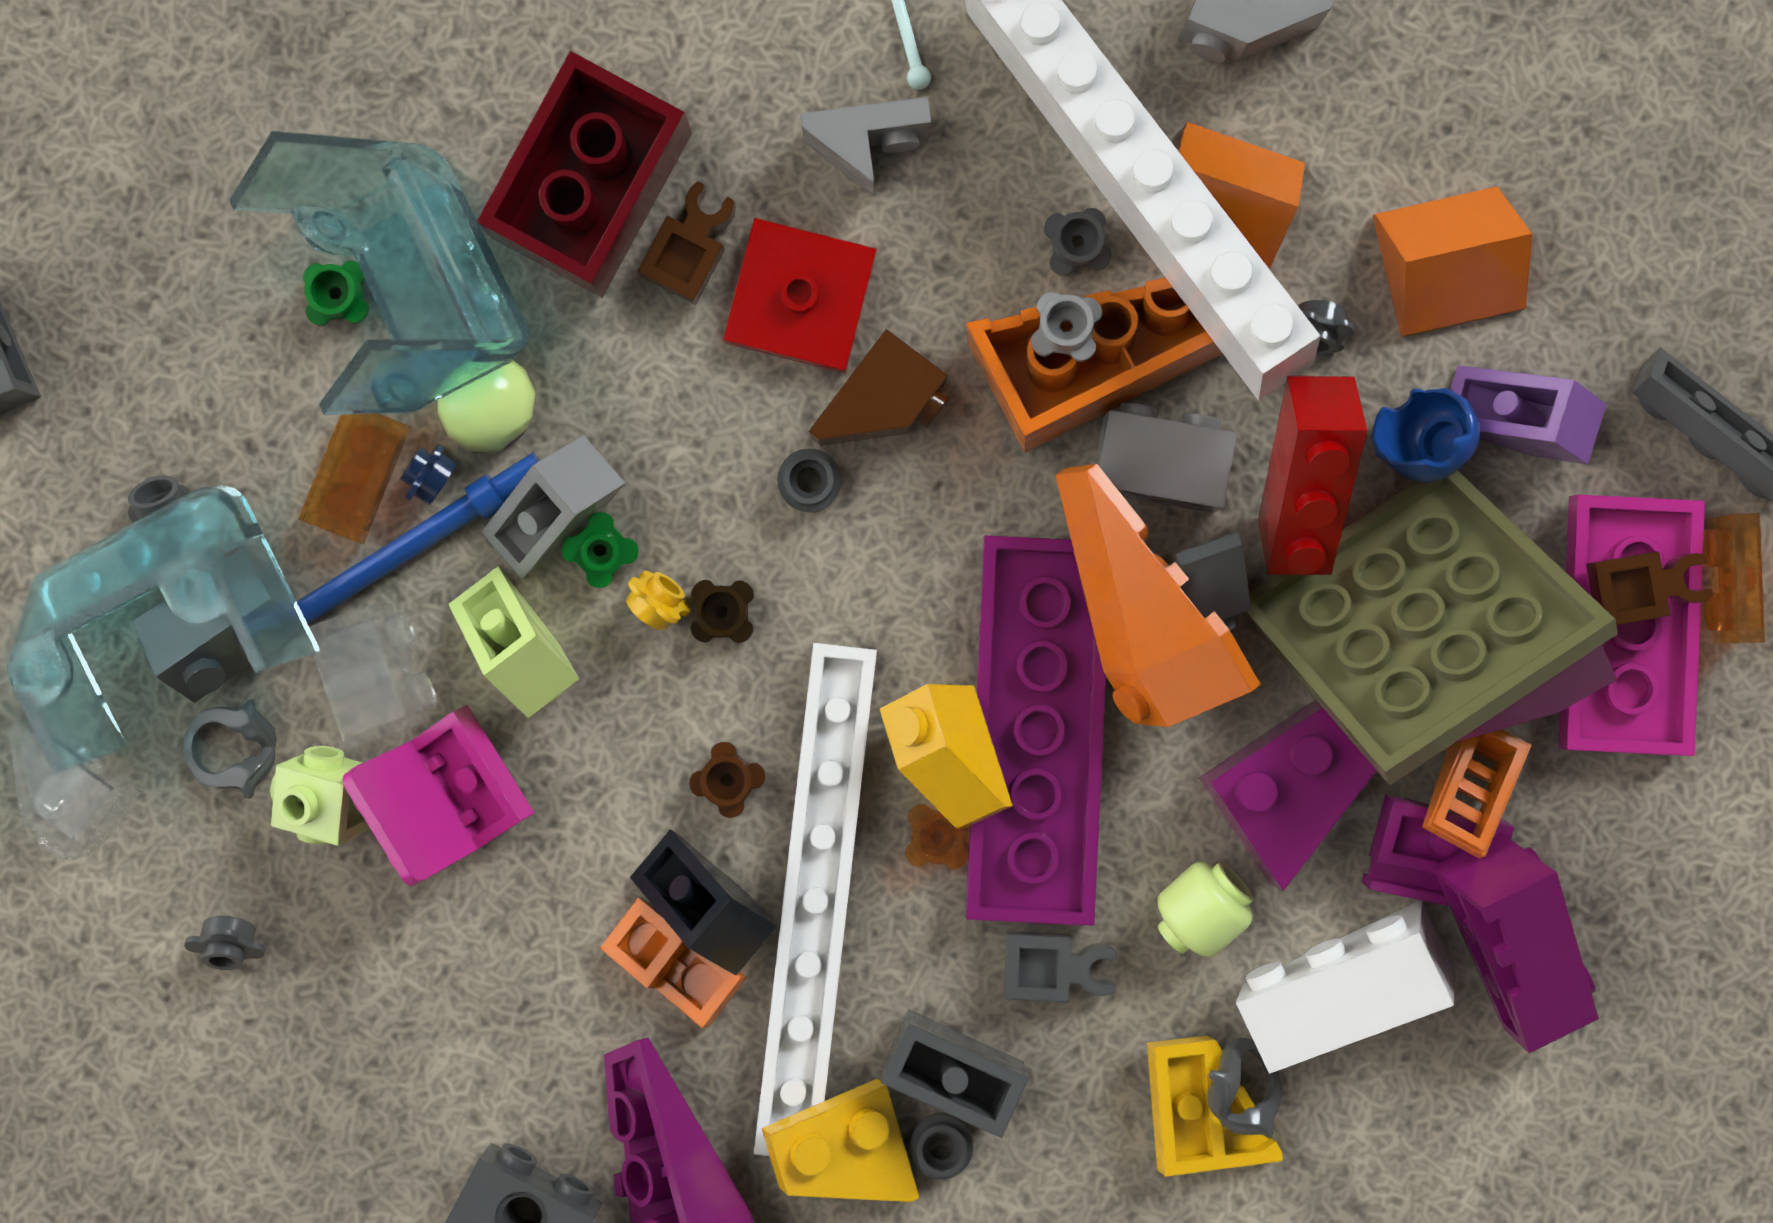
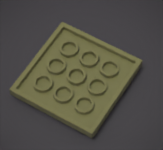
M1459 471L1433 483L1413 482L1344 528L1332 575H1274L1249 592L1251 610L1242 613L1390 786L1618 634L1616 619Z

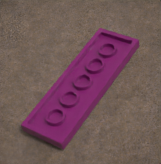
M988 535L983 537L976 693L1013 806L969 826L966 920L1095 925L1106 675L1103 672L1070 539Z

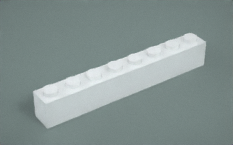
M965 0L967 13L1257 400H1261L1284 385L1287 376H1297L1314 365L1320 334L1062 0Z

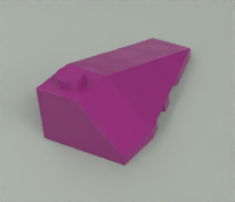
M639 1039L604 1054L610 1132L615 1139L624 1143L625 1151L622 1172L613 1174L615 1196L622 1198L628 1196L630 1223H754L752 1213L650 1039Z

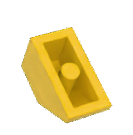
M926 684L880 708L898 770L956 829L966 828L1013 806L974 685Z

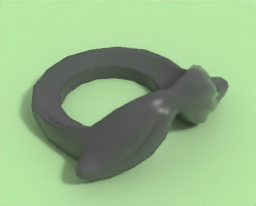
M250 699L241 708L215 707L202 711L192 721L186 731L182 749L188 768L201 784L218 789L239 788L244 798L250 799L254 795V788L270 773L274 765L277 739L275 728L257 711L255 701ZM218 722L233 731L240 732L245 739L258 742L262 749L259 755L246 758L243 762L234 764L220 773H214L206 769L198 758V737L207 725Z
M1240 1037L1227 1042L1221 1054L1218 1070H1211L1209 1072V1078L1212 1082L1207 1094L1208 1107L1222 1126L1232 1133L1264 1135L1267 1138H1271L1273 1136L1274 1118L1282 1098L1283 1087L1279 1071L1269 1074L1253 1039ZM1245 1051L1254 1054L1262 1063L1267 1076L1268 1091L1265 1100L1257 1103L1254 1108L1249 1107L1241 1114L1231 1113L1230 1106L1235 1100L1240 1085L1242 1056Z

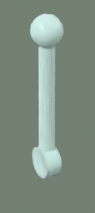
M891 0L910 67L907 73V82L913 89L923 90L931 82V73L921 63L905 1Z

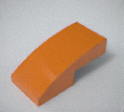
M642 897L637 898L600 947L602 951L643 986L657 989L701 1028L711 1026L747 979V976L741 971L734 975L690 950L655 907Z

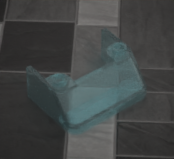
M271 131L229 199L233 210L292 213L301 234L313 248L332 255L355 256L393 338L365 340L319 403L323 415L415 412L500 369L516 358L528 343V326L484 234L476 222L477 220L452 168L440 154L429 147L416 143Z
M225 485L196 489L38 574L32 581L8 658L7 673L11 686L55 774L111 755L128 747L72 633L160 588L172 612L186 622L203 623L226 614L255 674L311 656L320 651L247 500L236 489Z

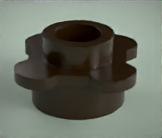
M702 580L694 585L691 597L696 602V619L692 622L690 630L695 639L706 643L714 637H730L735 643H743L752 636L753 625L748 620V604L754 598V591L748 583L738 580L731 586H715L709 580ZM721 605L728 608V615L724 618H720L716 613L717 608Z

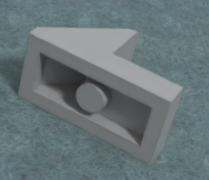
M928 97L800 114L804 143L871 195H875L870 146L881 145L883 152L900 153L916 149L920 145L919 140L930 138L931 116Z

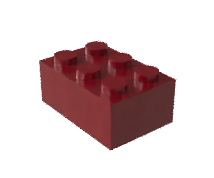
M569 51L476 222L495 241L603 298L692 135L685 112L580 55Z

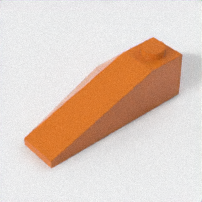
M1098 464L1064 468L1055 476L1103 672L1115 690L1113 692V700L1120 712L1127 719L1134 722V724L1170 727L1246 695L1261 685L1232 633L1214 611L1204 618L1180 588L1189 578L1177 563L1174 562L1169 566L1161 557L1153 554L1144 543L1148 536L1147 526Z

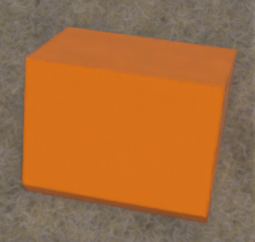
M1186 122L1177 150L1270 269L1298 209L1305 162Z
M1497 186L1373 215L1401 337L1516 312L1526 308L1532 232Z

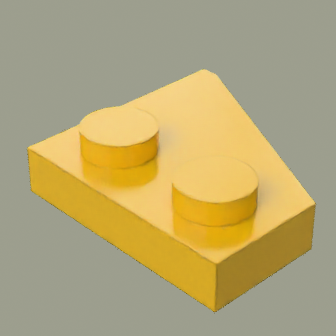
M1208 1035L1147 1042L1157 1171L1165 1177L1283 1161L1282 1150L1275 1140L1264 1135L1232 1133L1222 1126L1208 1107L1207 1094L1212 1082L1209 1078V1072L1211 1070H1218L1223 1052L1217 1041ZM1239 1085L1235 1100L1230 1106L1231 1113L1241 1114L1249 1107H1255L1247 1091L1241 1085Z
M879 1079L872 1080L761 1128L778 1186L787 1196L912 1202L919 1199L887 1086L881 1083L882 1081Z

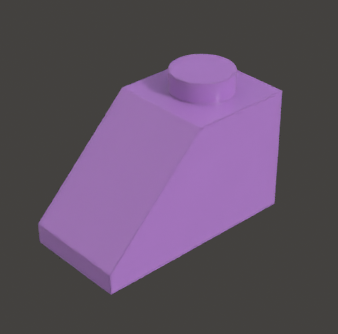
M1460 365L1457 367L1450 389L1472 404L1481 425L1479 439L1535 457L1587 465L1607 405L1573 379Z

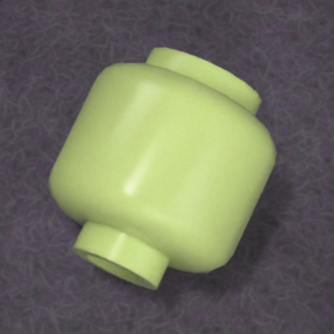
M1197 861L1159 894L1157 903L1163 921L1158 924V929L1164 939L1179 953L1184 954L1190 949L1200 956L1214 957L1249 927L1253 919L1249 904L1255 899L1246 883L1225 863L1218 862L1214 866L1204 861Z

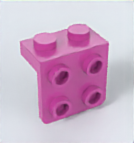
M468 705L452 711L411 741L353 767L342 778L343 785L352 798L355 807L361 813L383 848L389 862L396 869L403 882L409 886H416L463 859L534 814L533 809Z

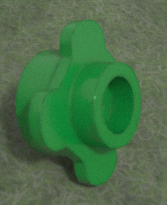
M347 261L342 266L314 263L307 267L303 274V281L305 283V297L309 303L305 309L308 320L317 326H326L331 320L347 319L353 324L365 320L369 313V305L363 300L362 284L367 278L364 267L355 261ZM334 288H340L341 296L338 299H332L331 291Z
M606 512L593 513L588 518V525L584 526L577 536L566 537L561 547L564 559L568 562H576L586 573L588 584L595 588L608 586L612 581V574L623 564L633 563L637 559L639 552L636 541L632 538H624L621 532L614 526L613 517ZM602 544L606 547V553L601 556L596 555L594 547Z

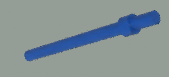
M532 452L493 478L488 474L482 476L465 487L466 495L290 605L289 608L299 629L318 619L477 517L482 516L484 519H488L496 514L532 465L540 461L539 458Z

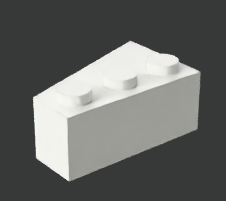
M1420 900L1340 939L1336 938L1322 942L1309 949L1304 956L1283 966L1281 962L1277 961L1253 970L1245 977L1247 983L1242 985L1236 1001V1005L1270 1074L1454 1006L1455 966L1424 901Z

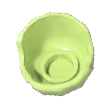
M479 351L462 358L452 365L442 378L437 391L438 417L447 436L467 451L500 452L527 430L531 422L530 419L533 417L536 392L526 370L506 354L493 351L482 353Z

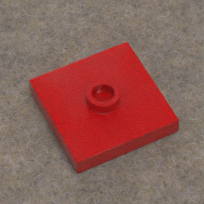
M754 218L723 337L724 343L846 374L877 255V248Z

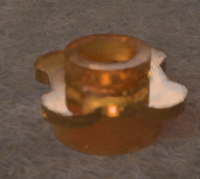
M917 804L912 807L907 815L908 823L912 826L911 843L905 848V856L909 863L916 867H922L927 862L945 864L949 869H958L963 866L968 858V853L963 847L964 830L966 828L956 829L939 810H931L926 804ZM937 830L941 831L944 835L943 840L938 843L931 839L932 833Z

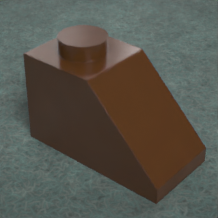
M886 329L808 431L810 438L820 446L909 434L917 422L927 428L950 398L941 391L946 385L948 375Z

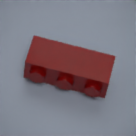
M1287 376L1258 516L1267 574L1332 575L1368 432L1355 376Z

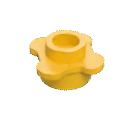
M644 570L639 575L640 579L632 577L628 582V586L632 590L626 597L628 607L642 622L654 629L666 630L671 623L677 624L681 619L680 615L686 617L691 612L689 604L683 600L685 594L682 588L663 573L655 572L653 574Z

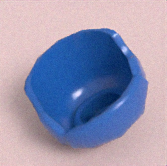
M1414 388L1410 391L1408 400L1400 407H1382L1380 409L1370 438L1376 456L1397 473L1411 481L1433 483L1454 474L1474 455V451L1479 443L1481 425L1472 404L1452 390L1441 388L1424 391Z

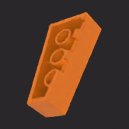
M1166 277L1147 281L1145 286L1114 293L1107 290L1085 296L1093 298L1099 303L1102 315L1093 328L1092 339L1096 343V351L1090 359L1083 362L1075 361L1069 354L1054 352L1044 357L1034 351L1031 345V337L1039 330L1041 317L1037 307L1020 310L1019 315L989 321V318L966 323L968 345L1024 453L1120 406L1121 403H1126L1223 354ZM1065 321L1061 323L1060 329L1063 332H1070L1073 326L1070 322Z

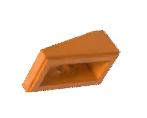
M1500 729L1455 742L1449 746L1422 828L1479 859L1485 857L1532 745ZM1476 752L1494 762L1493 769L1472 759L1473 753ZM1465 771L1488 782L1487 789L1485 790L1463 778ZM1457 790L1482 803L1480 811L1454 798ZM1451 810L1476 824L1473 834L1445 820L1448 811Z

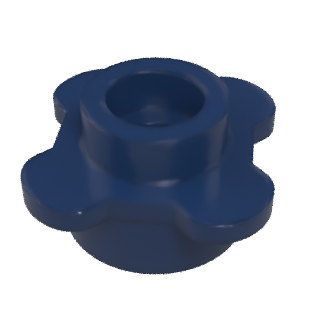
M437 443L431 453L421 447L418 449L400 477V480L410 485L404 494V498L410 501L413 496H416L429 505L434 501L457 464L456 461L442 453L444 450L442 445Z

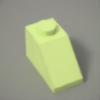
M499 566L448 604L483 675L527 718L531 717L549 702L557 699L563 691L579 680L560 644Z

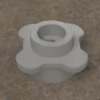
M1056 292L1044 294L1037 302V311L1041 317L1039 330L1031 337V345L1034 351L1044 357L1054 352L1069 354L1078 362L1090 359L1096 351V343L1092 339L1094 324L1100 320L1102 315L1099 303L1090 297L1081 299L1074 295H1059ZM1065 321L1070 322L1073 329L1070 332H1063L1060 329L1061 323Z

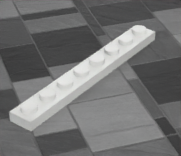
M813 643L754 1154L769 1156L761 1128L825 1101L877 650Z

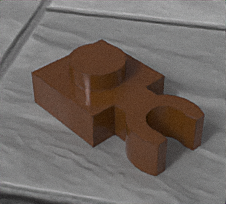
M699 181L689 189L686 195L685 205L688 216L684 223L668 215L666 216L637 271L646 280L694 305L699 301L725 251L724 245L711 237L714 232L723 230L732 222L736 210L734 200L726 197L721 209L717 213H703L700 210V203L704 199L707 190L705 185Z
M1659 551L1586 563L1591 596L1616 619V625L1671 616L1668 597L1679 603H1700L1713 597L1712 589L1691 590L1684 581V574L1689 567L1707 563V557L1704 554L1693 553L1676 556L1670 559L1663 569Z

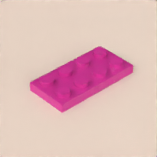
M1580 494L1569 496L1566 573L1591 595L1586 563L1659 551L1663 569L1666 563L1676 556L1693 553L1703 554L1705 501ZM1703 564L1689 567L1684 574L1685 584L1691 590L1702 589ZM1668 597L1671 616L1617 625L1618 634L1602 644L1617 680L1560 711L1558 749L1695 756L1701 602L1679 603Z

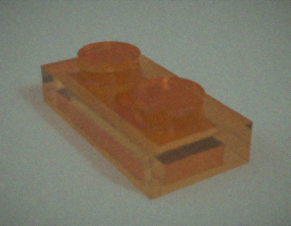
M345 401L298 520L354 542L364 544L411 427Z
M1760 513L1729 514L1708 518V529L1704 532L1703 554L1707 557L1705 565L1710 567V583L1713 597L1704 601L1703 617L1706 627L1712 631L1713 644L1765 642Z

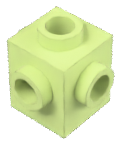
M313 746L305 749L304 754L276 765L275 775L270 787V795L273 800L271 826L296 833L297 838L305 843H330L336 846L369 830L370 827L355 807L342 781L343 775L363 762L345 758L344 752L338 748Z

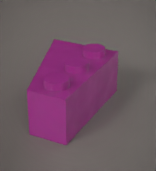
M1315 699L1198 778L1268 883L1284 891L1377 770Z
M1501 833L1493 837L1486 856L1481 859L1464 851L1433 866V870L1503 1029L1528 1053H1531L1599 1019L1592 996L1596 988L1588 970L1583 964L1558 874L1543 863L1531 847L1523 849Z

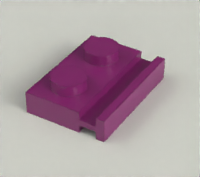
M1385 794L1369 856L1372 859L1368 873H1363L1361 882L1370 890L1449 906L1433 866L1464 852V850L1422 828L1429 807L1428 803ZM1451 810L1448 811L1445 820L1473 834L1476 825ZM1501 819L1494 836L1502 833L1511 839L1515 826Z

